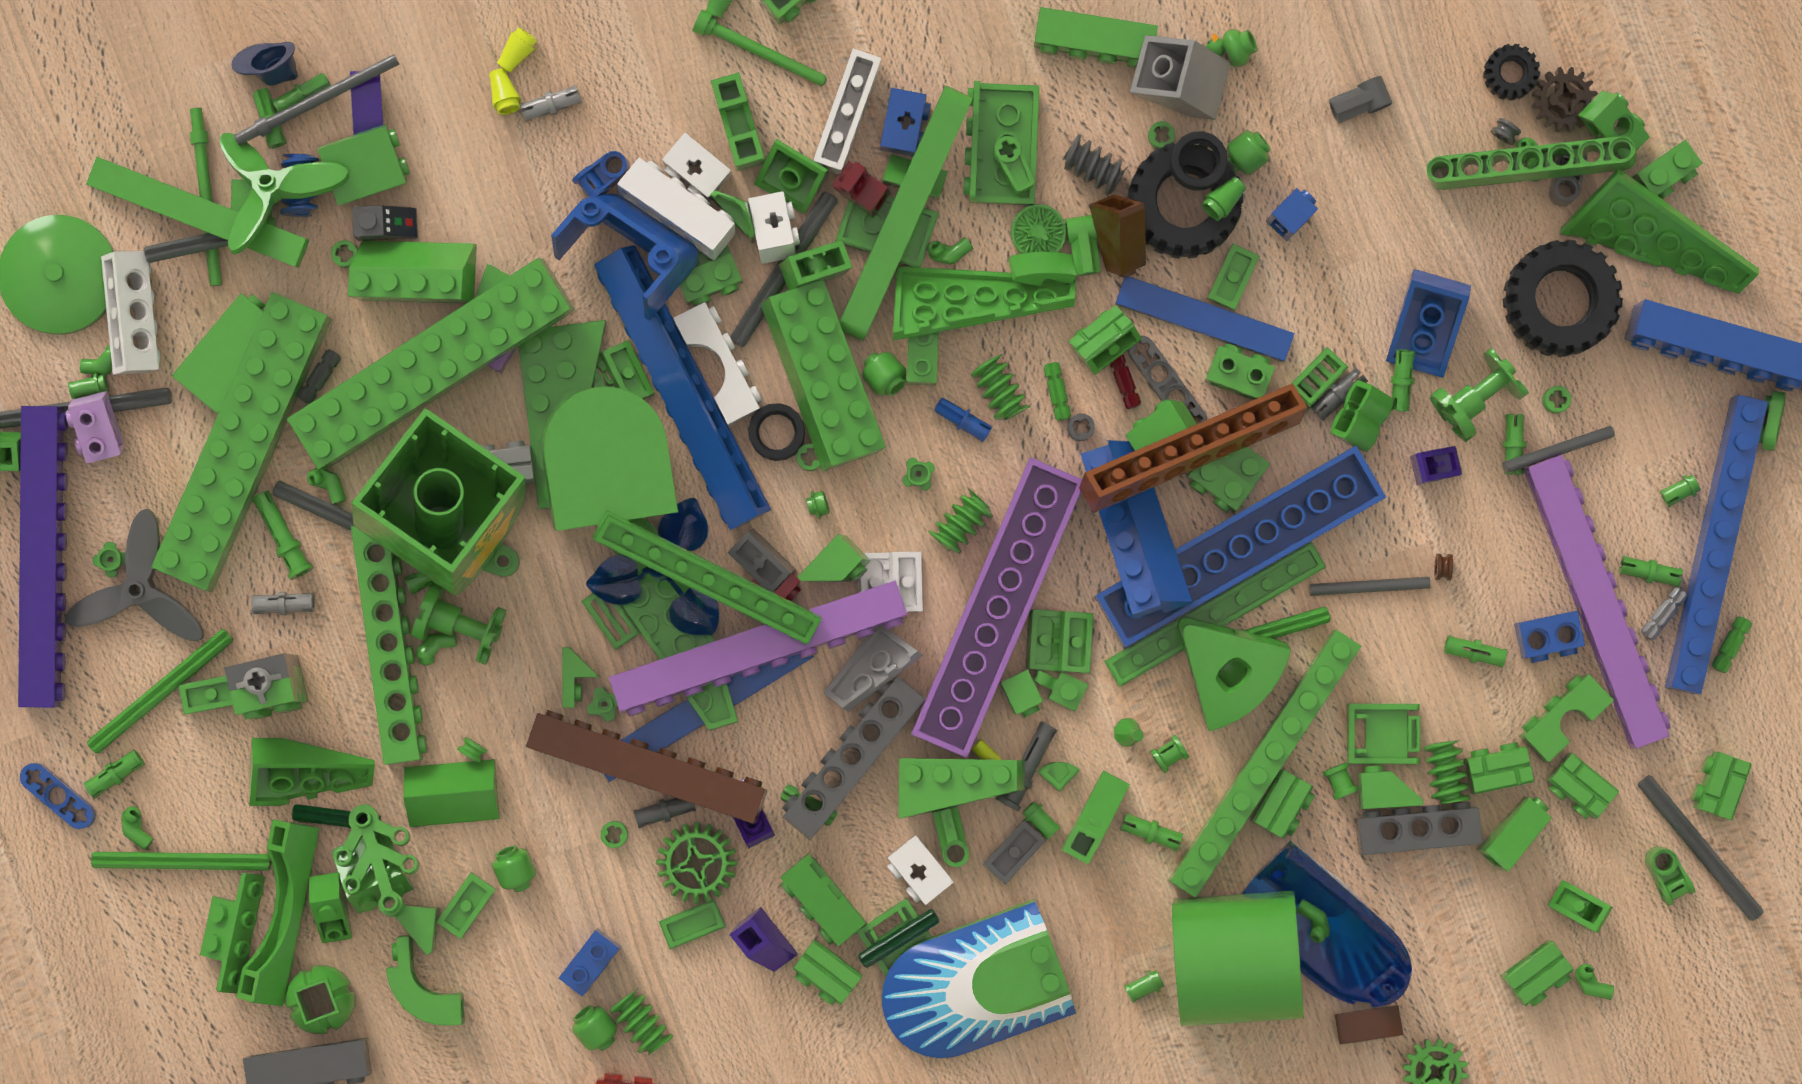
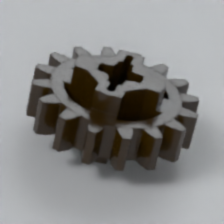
M1558 67L1555 76L1549 71L1545 74L1546 81L1539 80L1536 85L1541 90H1536L1532 93V96L1538 99L1532 105V108L1540 109L1541 111L1536 116L1537 120L1542 118L1547 120L1544 127L1548 128L1551 124H1555V131L1559 133L1563 126H1566V130L1569 133L1574 130V124L1579 128L1585 125L1578 115L1575 117V107L1580 103H1584L1583 110L1591 102V99L1598 95V92L1589 90V87L1594 82L1592 80L1584 82V72L1576 76L1574 75V68L1570 67L1567 73L1564 74L1563 69ZM1570 82L1575 84L1580 90H1577L1574 87H1572L1570 85ZM1555 83L1554 94L1546 97L1548 88ZM1563 94L1565 98H1570L1571 100L1567 105L1565 102L1559 101ZM1550 110L1558 113L1560 118L1553 115Z

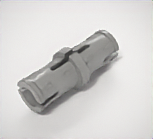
M573 85V87L552 94L550 91L546 92L543 97L520 103V108L525 122L549 113L551 115L558 114L557 110L580 104L582 101L577 86Z
M279 592L277 595H252L253 614L279 613L280 615H287L289 612H314L315 602L313 593L287 594L286 592Z

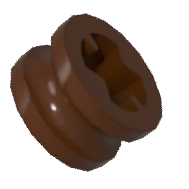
M1437 553L1434 564L1435 580L1445 577L1446 581H1451L1453 555L1448 554L1446 557H1443Z

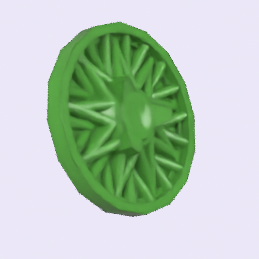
M1035 204L1025 207L1016 215L1012 222L1011 237L1013 245L1021 254L1029 252H1058L1065 242L1067 230L1064 219L1057 210L1048 205Z

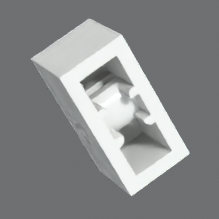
M686 133L681 136L662 159L663 164L667 166L664 171L671 178L675 177L678 180L681 178L689 185L687 190L693 195L700 194L709 202L712 199L710 194L714 190L719 191L732 175L728 167ZM690 164L693 166L701 164L700 169L702 173L700 175L693 173L691 176Z
M783 191L748 198L761 264L784 260L789 256L796 255L795 246L800 245L797 227L791 228L789 220L795 219L792 201L785 202Z
M914 835L888 856L891 863L887 867L898 880L903 876L910 885L906 891L916 903L922 900L925 905L954 883L917 835ZM914 863L917 866L924 865L926 867L923 871L926 877L922 880L918 876L913 879L910 875L913 872L911 866Z

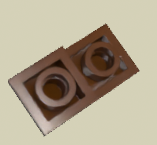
M1398 1005L1335 1014L1340 1045L1404 1035Z

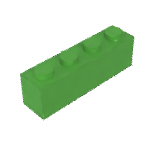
M1040 7L1034 47L1039 48V52L1043 54L1056 55L1057 51L1067 52L1069 57L1084 60L1086 56L1098 57V62L1115 64L1117 60L1128 62V67L1136 68L1145 35L1157 36L1158 25Z

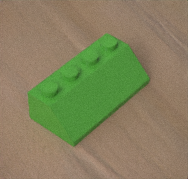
M362 241L349 266L348 297L361 301L466 304L474 299L477 244Z

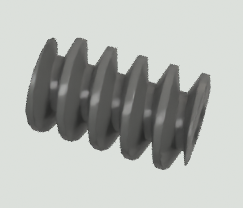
M1078 134L1063 160H1066L1064 169L1068 171L1073 166H1076L1074 174L1076 177L1086 172V183L1096 178L1095 188L1099 189L1106 184L1105 194L1110 195L1117 187L1128 166L1124 170L1121 169L1122 159H1118L1112 164V153L1110 152L1103 158L1100 157L1102 150L1100 146L1094 151H1090L1092 143L1090 140L1080 145L1081 135Z

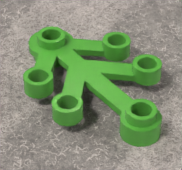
M366 804L358 805L350 812L348 821L352 830L343 847L335 851L334 861L341 867L350 866L354 860L353 852L362 837L366 848L352 875L344 879L342 887L349 895L359 894L363 887L362 882L372 865L381 893L378 901L379 909L388 917H397L403 912L405 903L398 893L393 892L384 860L400 867L403 872L410 875L418 871L420 864L413 855L404 856L379 844L375 832L391 838L393 843L401 847L409 843L410 833L404 827L395 828L380 821L377 811L372 806ZM363 814H367V822L364 824H359V817ZM399 832H405V839L400 842L396 841V835ZM344 852L348 853L347 861L340 862L339 856ZM414 860V867L409 870L405 869L406 861ZM357 881L356 889L349 890V882ZM389 898H394L395 900L392 908H386L385 902Z

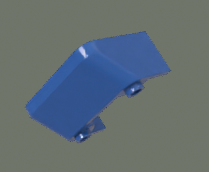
M610 193L583 199L552 233L554 257L560 261L588 227L598 226L603 222L649 253L648 265L653 272L659 275L642 296L644 315L650 321L698 263L696 246L618 194Z

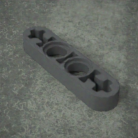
M1141 336L1142 340L1139 343L1149 346L1146 351L1148 356L1152 358L1156 355L1159 360L1151 362L1145 369L1142 364L1146 363L1147 360L1142 354L1138 356L1134 354V351L1137 349L1136 345L1128 350V355L1161 401L1167 400L1169 393L1172 390L1178 389L1185 395L1184 404L1186 407L1189 403L1193 405L1194 408L1189 409L1193 417L1199 415L1202 419L1199 423L1208 420L1203 409L1155 343L1149 337ZM1160 365L1167 370L1168 376L1165 381L1156 382L1152 379L1151 369L1154 366Z

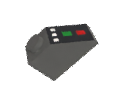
M384 205L352 207L354 238L358 241L418 238L416 208Z

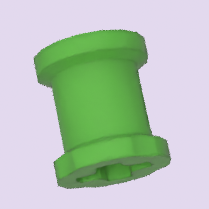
M1176 735L1172 736L1171 741L1158 750L1152 749L1150 751L1163 773L1168 772V767L1182 758H1189L1187 751Z
M1347 762L1322 772L1329 779L1334 791L1332 795L1334 800L1359 790L1357 785H1353L1347 770L1349 767Z

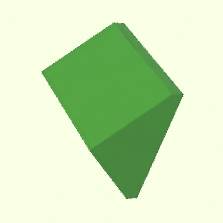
M776 139L754 184L770 194L783 191L785 202L792 201L793 208L806 214L829 174L828 169Z

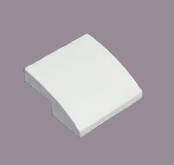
M921 552L864 553L871 561L865 566L867 568L865 574L858 579V593L896 580L906 612H922Z

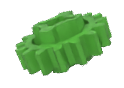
M1440 1038L1436 1039L1435 1045H1432L1429 1039H1424L1425 1047L1423 1048L1414 1044L1416 1053L1414 1055L1406 1053L1405 1056L1411 1061L1409 1064L1402 1065L1403 1069L1409 1071L1408 1075L1402 1077L1403 1081L1411 1082L1412 1084H1461V1079L1469 1077L1468 1074L1462 1072V1068L1468 1066V1063L1466 1061H1459L1463 1054L1462 1051L1452 1052L1454 1044L1450 1042L1443 1047V1042ZM1439 1051L1447 1055L1438 1059L1432 1058L1429 1052ZM1418 1061L1422 1063L1421 1073L1416 1077V1066ZM1432 1065L1441 1066L1438 1070L1440 1074L1438 1078L1433 1075L1429 1076L1432 1073L1430 1069ZM1454 1067L1455 1073L1451 1082L1449 1080V1072Z

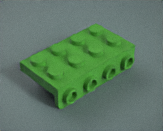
M974 81V88H968L967 94L973 97L970 106H973L972 118L966 119V136H972L971 147H965V165H970V177H964L963 195H969V203L1035 205L1039 86L989 84ZM1004 136H1012L1019 141L1034 179L1033 187L1020 194L1013 192L994 159L993 151L995 144ZM1004 144L1000 152L1001 156L1006 154L1008 158H1011L1014 148H1008Z

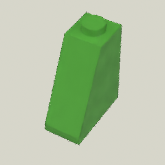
M1524 797L1476 850L1498 870L1508 872L1552 818L1546 813L1549 809L1548 806L1537 797L1533 800L1530 797Z

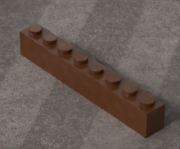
M547 710L545 715L540 713L536 715L526 744L527 748L755 825L757 824L768 791L761 788L763 783L749 777H745L744 782L734 779V772L717 767L715 772L704 769L705 762L690 757L687 763L677 760V753L660 748L659 753L647 750L648 743L633 738L630 744L619 740L621 734L603 729L602 734L591 731V724L576 719L574 725L564 722V715Z

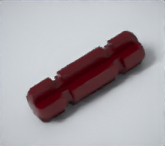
M1122 354L1110 363V367L1114 368L1113 375L1120 394L1124 395L1123 402L1126 409H1133L1141 404L1139 394L1135 393L1136 386L1129 367L1125 366L1126 359L1124 354Z

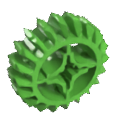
M695 822L693 832H690V827L687 823L683 824L685 833L683 835L677 829H673L672 833L676 840L672 841L670 838L665 837L663 841L670 846L669 849H658V853L666 855V859L656 860V865H665L666 870H661L657 873L658 877L665 875L669 877V880L663 883V887H669L673 883L676 887L672 890L671 895L676 896L680 890L683 891L682 901L684 902L688 900L689 894H694V904L699 903V894H704L705 901L710 902L711 896L709 892L712 890L717 897H720L722 893L718 886L721 884L724 888L728 889L730 887V883L724 880L725 876L735 878L736 876L735 872L728 870V866L738 865V861L728 860V856L735 854L736 849L726 851L724 847L731 842V839L726 838L720 842L718 838L722 835L723 831L719 829L713 836L710 834L712 825L707 824L705 832L700 831V822ZM694 838H703L710 841L716 846L718 852L702 853L698 849ZM685 840L688 851L687 859L682 863L672 866L673 854L679 844ZM692 848L699 859L712 858L706 861L705 865H701L703 867V870L700 871L702 878L696 867L682 868V866L689 864V860H693L691 858L693 855ZM722 860L719 876L712 884L708 885L706 876L707 866ZM691 872L695 875L700 888L685 885L675 874Z

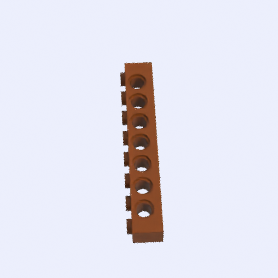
M1289 384L1084 473L1079 489L1092 512L1095 513L1301 423L1308 407L1294 384Z

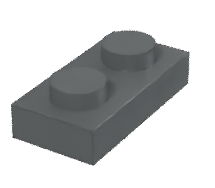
M1023 820L988 857L983 865L1006 884L1046 840Z

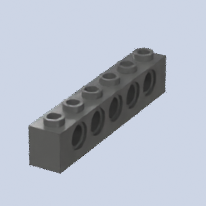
M897 677L894 682L890 680L879 689L877 693L881 695L880 699L875 705L869 702L858 715L862 720L857 727L854 728L850 725L839 738L843 741V744L837 751L831 748L820 761L825 766L818 774L812 771L801 784L805 788L798 798L792 795L782 807L786 811L782 818L809 840L813 838L926 700L901 678ZM887 702L894 703L898 708L897 716L894 718L885 717L881 711L882 705ZM868 725L875 726L879 731L878 739L867 741L862 735L863 728ZM850 748L857 750L860 754V761L854 765L847 764L843 758L845 750ZM826 773H838L841 777V784L836 788L828 787L824 782ZM809 795H817L822 801L821 809L814 812L808 810L805 806V799Z

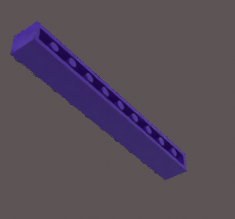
M21 406L18 707H60L61 701L65 700L66 694L65 684L61 683V671H64L66 667L65 653H61V641H65L66 625L62 623V611L66 610V594L62 593V581L66 580L67 567L66 563H62V551H66L67 535L62 533L63 521L67 519V504L63 503V491L67 490L68 478L67 473H63V461L67 460L68 446L67 443H63V431H67L68 422L66 413H64V407Z

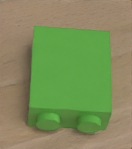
M384 124L318 147L317 150L322 162L338 163L349 172L347 182L341 187L332 190L338 206L407 182L406 175L410 174V170L405 157L399 158L396 147L400 146V142L395 129L389 130L388 125Z

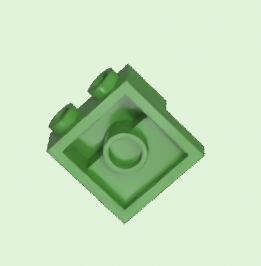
M728 244L715 261L698 251L696 267L680 284L687 305L693 303L696 307L703 302H710V296L721 292L722 296H726L739 290L738 285L742 284L743 281Z
M1245 447L1190 471L1187 478L1191 480L1189 486L1201 495L1207 492L1215 498L1213 503L1226 513L1229 510L1236 512L1267 470L1270 463L1250 448Z

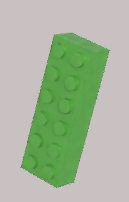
M824 279L768 297L760 305L822 472L871 456L886 448Z

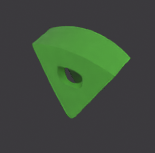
M1182 617L1178 622L1208 731L1225 727L1256 708L1273 690L1287 665L1291 653V648L1287 642L1190 617Z

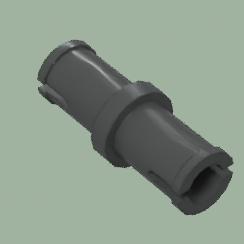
M1356 367L1337 385L1333 383L1329 387L1331 390L1311 406L1315 413L1324 406H1327L1318 414L1321 420H1326L1342 403L1344 404L1348 391L1355 383L1352 381L1361 373ZM1364 375L1357 379L1365 383L1368 382Z
M674 798L667 801L660 799L657 804L633 811L638 828H642L665 820V823L671 821L670 818L691 811L694 812L696 808L693 803Z

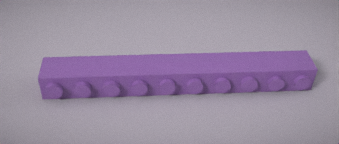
M1559 455L1523 469L1609 695L1614 700L1613 705L1630 749H1637L1669 737L1667 730L1671 728L1669 719L1665 712H1660L1656 702L1660 700L1656 686L1650 684L1646 673L1649 672L1647 662L1643 655H1638L1635 647L1638 644L1636 633L1632 627L1628 628L1624 617L1627 616L1626 607L1621 599L1617 600L1614 589L1617 588L1615 578L1611 571L1607 572L1603 563L1606 560L1605 552L1600 543L1596 544L1592 535L1595 532V527L1589 515L1585 516L1581 505L1584 504V498L1578 487L1574 488L1571 480L1574 473L1569 460H1564L1563 456Z
M896 580L809 609L820 615L822 620L808 645L765 624L610 676L609 680L621 714L627 712L628 717L645 712L644 706L656 703L657 707L674 702L673 696L685 693L686 697H690L703 692V686L713 683L714 687H720L731 683L730 677L742 673L743 678L760 673L759 667L771 664L772 668H776L789 663L788 658L798 654L800 658L812 656L818 653L816 649L818 647L828 644L829 649L846 644L845 638L857 635L858 639L875 634L874 629L885 625L886 629L900 626L903 624L902 619L907 618V612Z

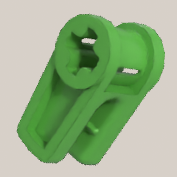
M1012 136L1001 137L994 147V159L1015 194L1023 193L1034 185V179L1025 155L1016 138ZM1004 144L1008 148H1014L1011 158H1008L1006 154L1001 156L1000 152Z

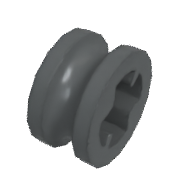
M1498 118V126L1493 127L1491 133L1501 141L1513 145L1515 143L1514 137L1516 135L1519 136L1521 130L1513 123L1503 118Z
M1079 413L1074 415L1067 425L1069 436L1076 441L1087 440L1093 435L1095 430L1093 419L1086 414ZM1082 420H1085L1088 423L1086 428H1089L1088 433L1076 434L1074 432L1076 427H1073V423L1075 421L1080 423Z

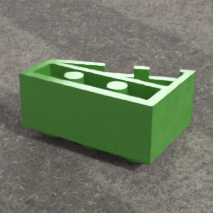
M810 852L781 875L780 878L783 880L781 886L791 898L796 896L803 904L800 909L810 921L815 919L822 928L819 932L829 945L835 942L837 946H840L866 924L864 918Z

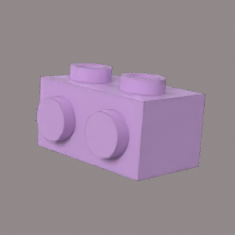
M107 391L73 399L66 411V419L69 427H74L77 435L75 446L78 454L84 456L86 464L121 455L125 445Z

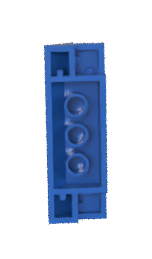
M1107 440L1109 445L1081 453L1080 455L1087 472L1135 450L1129 441ZM1150 488L1100 510L1099 514L1133 618L1161 609L1166 613L1193 604L1155 488Z

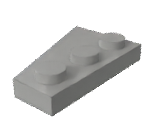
M885 626L877 627L874 629L875 634L864 639L824 691V694L849 712L923 655L889 629H886Z

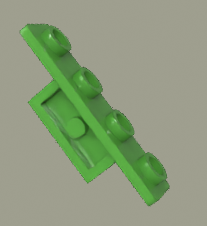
M242 873L235 901L212 896L200 955L222 961L216 988L219 992L237 994L242 967L247 963L254 926L257 921V913L265 880L263 875Z

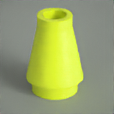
M518 27L515 32L511 31L497 63L511 73L519 63L536 49L534 45L538 40L524 29Z
M500 68L491 71L489 78L493 109L497 110L498 115H508L518 111L521 98L509 79L506 70Z

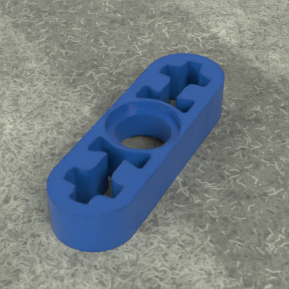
M31 763L21 770V784L71 827L83 829L93 824L96 817L93 806L46 766L40 763ZM40 770L39 778L45 783H48L50 779L53 780V783L44 789L43 794L40 790L44 786L39 782H33L32 784L29 782L31 776L28 774L29 771ZM56 787L62 788L66 794L65 801L60 805L54 804L50 799V792ZM73 798L76 800L75 803L71 804L77 810L85 808L87 810L85 812L86 822L83 820L76 822L75 818L77 815L71 809H67L66 813L62 811L70 805Z

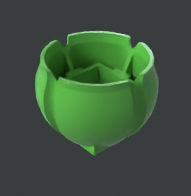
M328 965L312 966L311 971L306 969L300 971L292 979L286 992L285 1004L292 1011L290 1015L291 1020L297 1027L312 1034H327L330 1028L334 1030L341 1028L352 1015L355 1006V993L349 989L350 980L343 972ZM325 982L335 1011L311 1019L301 991Z

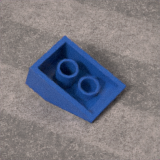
M1413 269L1386 361L1396 363L1397 349L1415 351L1414 370L1443 378L1470 298L1471 285Z

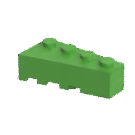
M899 758L898 819L1025 790V760Z

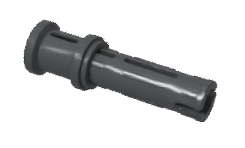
M1040 721L1036 733L1021 759L1025 760V790L998 796L995 798L997 801L1019 812L1021 809L1019 804L1027 789L1032 788L1033 781L1031 779L1058 730Z

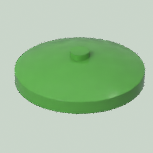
M48 215L32 220L12 235L2 251L0 257L1 296L8 309L18 320L37 331L47 334L64 335L84 330L97 322L107 312L101 256L114 252V249L98 229L79 218L67 215Z

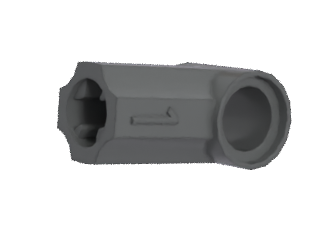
M1382 76L1371 78L1357 85V88L1328 100L1331 112L1338 124L1366 112L1368 114L1374 113L1393 104Z

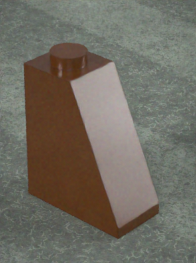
M1113 194L1089 204L1106 271L1119 275V277H1128L1135 274L1136 269L1146 265L1144 203Z

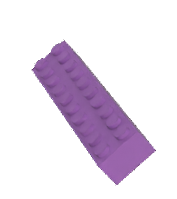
M1029 458L913 728L912 735L967 758L1080 495L1079 487L1082 479L1034 458Z

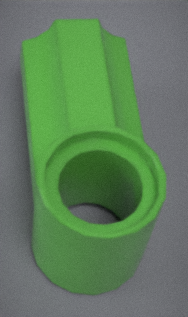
M1092 215L1065 218L1068 245H1071L1076 275L1086 276L1100 273V260L1097 248L1098 238Z
M958 806L932 812L944 861L952 867L964 865L968 861L969 850ZM952 845H959L964 850V856L958 862H953L947 857V850Z

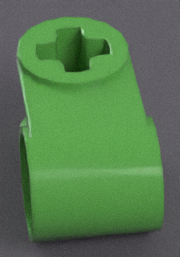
M1656 846L1645 855L1646 866L1655 881L1660 896L1667 906L1672 905L1673 900L1686 893L1693 894L1696 892L1691 879L1673 851ZM1661 853H1665L1668 858L1665 867L1658 869L1655 864L1656 857Z

